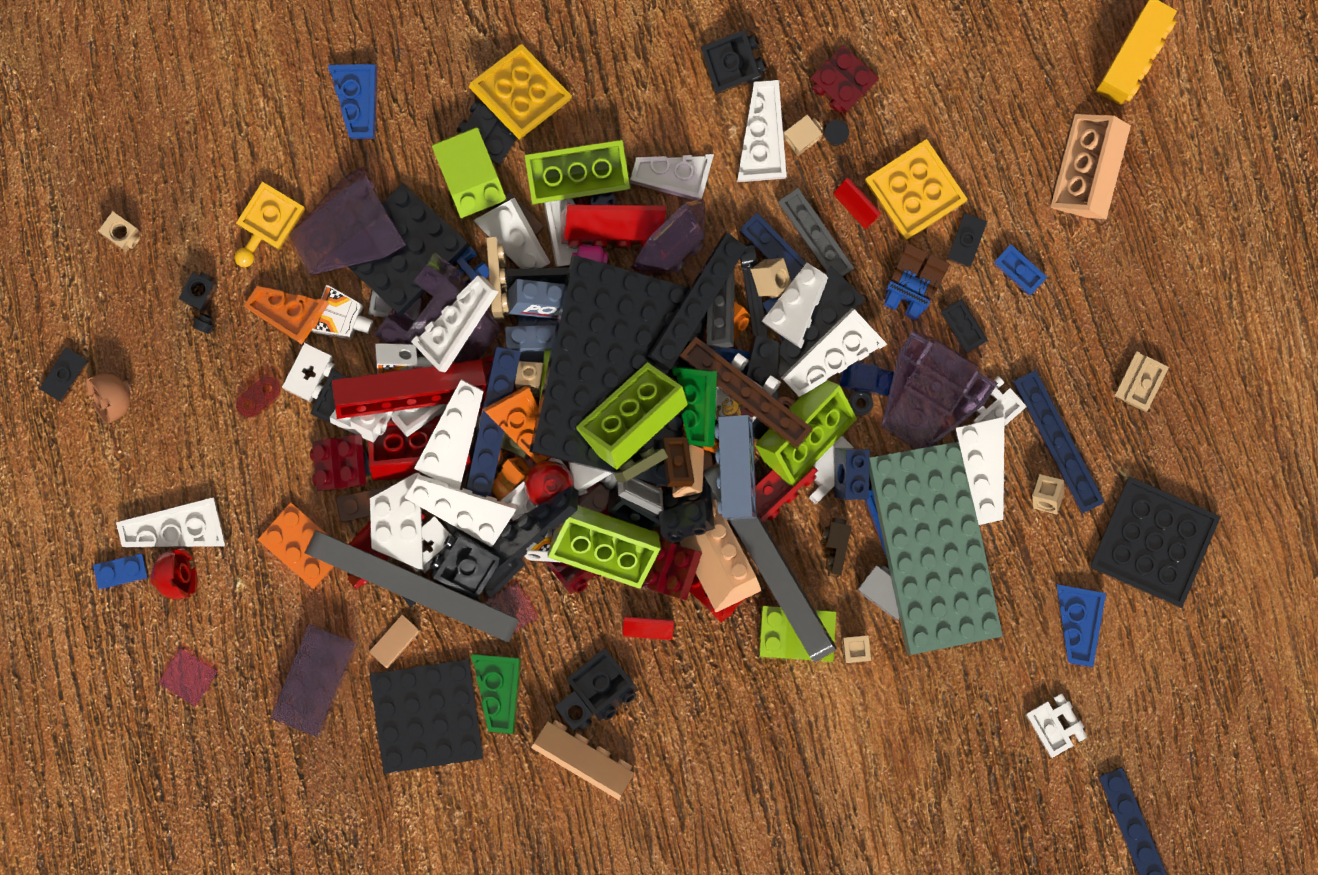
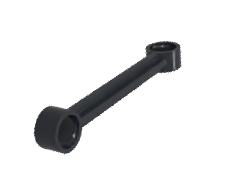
M754 244L745 245L747 248L740 257L744 276L752 334L768 339L767 327L762 322L765 318L762 296L758 295L751 268L757 265Z

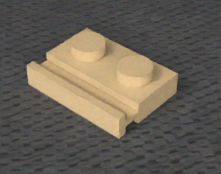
M1136 351L1114 397H1118L1124 400V402L1147 412L1169 367Z

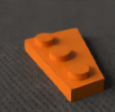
M257 286L243 307L302 345L330 303L322 299L317 300L303 295H293Z
M525 386L482 409L535 463L538 464L549 458L529 452L539 409L529 387Z

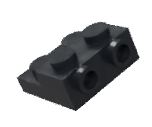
M744 29L701 47L715 93L720 94L740 85L746 86L766 78L764 71H767V64L765 59L758 55L757 48L760 47V43L756 34H752L751 31Z
M476 99L470 108V112H472L471 117L468 121L463 119L456 132L462 133L478 127L491 161L501 166L518 138L481 100Z
M703 481L702 492L698 494L675 498L672 495L673 491L663 493L664 510L659 512L661 535L668 542H679L683 538L692 535H702L706 531L715 529L711 488L707 481Z
M456 530L454 535L449 534L443 544L445 550L442 555L437 554L433 558L430 568H432L431 572L434 579L477 600L498 567L499 554L480 545L478 540Z
M606 648L602 649L566 679L599 721L611 719L617 713L616 708L623 702L624 704L632 702L636 697L635 692L639 690Z

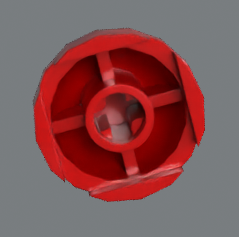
M542 461L535 464L528 472L524 481L528 500L536 507L570 486L574 487V479L570 470L556 461Z
M182 548L161 554L156 559L150 576L151 583L163 597L173 600L191 597L190 594L195 593L197 590L196 567L191 570L189 561L193 559Z

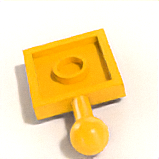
M262 182L236 222L237 225L253 234L245 248H240L236 251L234 259L237 265L249 267L254 262L253 252L261 240L280 250L304 212L305 207Z

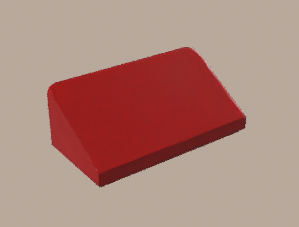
M846 178L835 190L834 196L864 229H867L879 219L881 212L850 178Z
M625 616L623 636L672 640L674 621Z

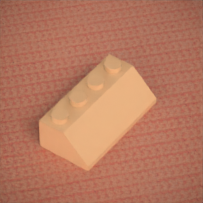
M1075 114L1051 208L1086 218L1107 219L1131 125L1116 116Z
M714 499L712 500L715 529L706 531L702 535H692L683 538L679 542L682 547L702 553L696 575L715 612H718L760 592L761 588L727 520L722 518V514L718 513V503Z
M554 720L553 724L548 721L531 748L619 800L634 775V772L631 771L633 766L622 759H619L618 762L610 759L611 753L600 746L596 750L587 745L589 740L582 735L576 733L575 736H572L565 732L568 727L557 720Z

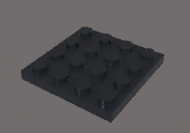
M402 183L334 252V255L401 317L470 247V244Z
M1129 476L1089 568L1174 606L1183 608L1221 516Z
M469 659L370 674L384 774L484 759Z

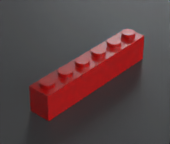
M467 360L462 363H454L450 365L446 372L439 371L435 366L416 367L411 370H393L382 374H366L360 377H343L338 380H332L337 419L448 404L461 379L484 390L482 399H484L486 381L482 361Z

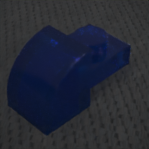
M854 362L847 369L843 370L840 387L892 397L897 373L881 369L879 366Z

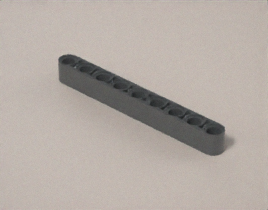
M715 463L704 470L703 475L717 499H721V489L717 487V474H720V464ZM757 511V518L730 520L813 662L816 663L836 651L837 648Z
M314 530L305 550V554L506 642H510L518 625L519 619L320 531Z

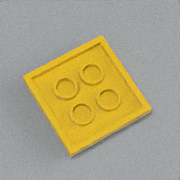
M523 44L491 66L469 85V88L519 140L569 102L572 97Z
M927 139L865 179V182L905 241L968 200Z

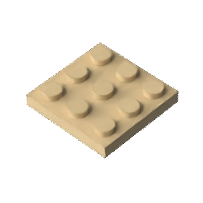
M488 237L487 251L490 283L499 291L491 303L492 314L496 323L506 322L505 316L510 315L508 297L503 292L507 291L506 272L502 268L506 267V256L503 243L499 244L497 237Z

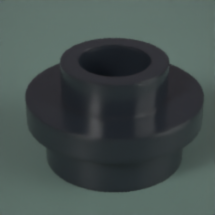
M200 313L199 316H193L192 320L194 323L192 326L195 329L207 334H211L212 329H216L217 325L213 322V317L204 313Z
M856 391L850 396L849 404L854 414L863 416L872 410L873 398L869 393ZM858 399L864 400L865 407L859 408L856 405V401Z

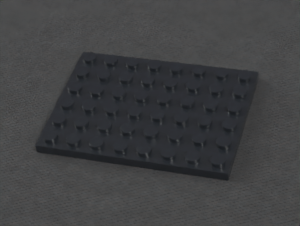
M571 256L529 452L610 473L620 470V467L616 470L601 459L579 433L576 426L647 362L678 383L677 376H673L672 368L671 370H666L649 358L648 354L690 289L689 287L580 256ZM707 312L702 318L699 325L697 326L693 335L689 339L688 343L684 347L683 351L695 337H697L701 341L703 340V335L707 321ZM680 355L673 367L692 368L680 358ZM684 409L628 460L633 459V461L641 458V452L651 447L654 450L662 449L661 441L663 437H682L684 432L682 418ZM664 460L634 477L641 481L668 487Z

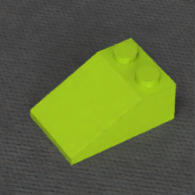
M478 127L431 145L460 218L507 200Z
M762 606L758 657L813 661L781 607ZM815 610L835 644L836 612ZM834 652L819 661L833 662Z

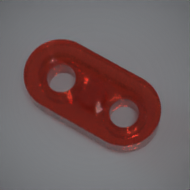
M263 377L237 399L236 408L239 414L245 418L258 416L279 398L281 394L279 382L272 377ZM265 385L272 386L270 393H264L263 388ZM246 401H252L253 406L251 409H245L244 404Z

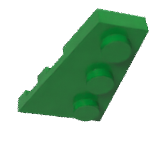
M672 367L673 376H677L678 384L683 387L688 403L682 414L688 445L714 447L717 371Z
M471 654L488 732L515 734L521 659Z

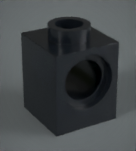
M192 272L179 299L183 303L205 313L218 286L213 283V277L203 272L200 275ZM198 285L205 286V293L202 296H194V289Z
M575 691L555 706L573 730L578 728L582 731L592 723L590 719L593 716L592 712ZM574 705L580 706L583 710V716L579 720H572L569 717V709Z

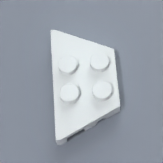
M415 473L370 498L371 548L418 570H424L422 508L405 498L417 475H420V473Z

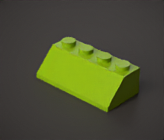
M623 140L524 155L532 205L630 189Z
M647 362L577 425L576 428L597 455L617 470L683 410L688 403L683 387Z
M829 380L800 396L789 408L790 411L813 428V431L797 450L771 429L755 444L763 461L792 487L857 420L840 385Z
M578 506L577 511L554 530L548 558L640 589L661 549L659 534Z

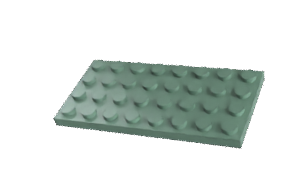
M959 442L870 457L869 475L907 656L1003 637L981 531Z

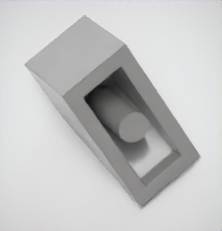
M876 565L857 591L897 621L899 620V613L890 570L883 565L881 568Z

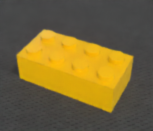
M1148 0L1095 92L1120 106L1125 100L1130 102L1141 85L1138 79L1142 81L1153 64L1150 59L1154 60L1163 47L1165 41L1162 38L1166 39L1176 24L1177 20L1174 19L1177 10L1159 0Z

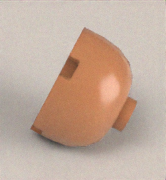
M101 373L85 380L88 396L93 395L95 402L92 405L103 422H108L109 424L126 414L130 406L129 395L132 394L131 387L126 380L122 382L118 376L112 373Z

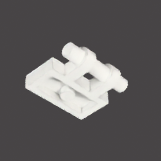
M997 376L994 380L986 382L983 385L984 388L976 396L972 395L968 398V403L961 410L967 416L974 410L979 414L973 423L1005 416V425H1007L1027 406L1011 388L1002 394L998 388L1004 382ZM989 396H992L996 401L986 409L982 403Z
M1062 693L1054 697L1058 705L1057 708L1052 709L1049 702H1045L1025 714L1050 758L1074 746L1069 739V736L1075 734L1079 742L1087 738L1083 730L1084 725L1082 721H1078L1072 711L1073 706L1071 702L1066 701ZM1061 714L1064 715L1069 724V727L1066 729L1063 728L1057 718Z

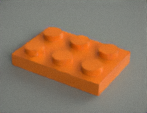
M290 502L258 538V541L309 586L315 589L334 566L305 554V550L314 530L324 534L327 533Z

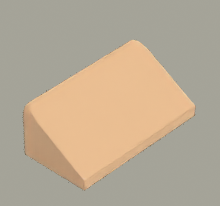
M689 445L695 482L690 487H673V497L678 498L702 492L703 449Z
M401 615L369 653L388 669L421 630L404 615Z

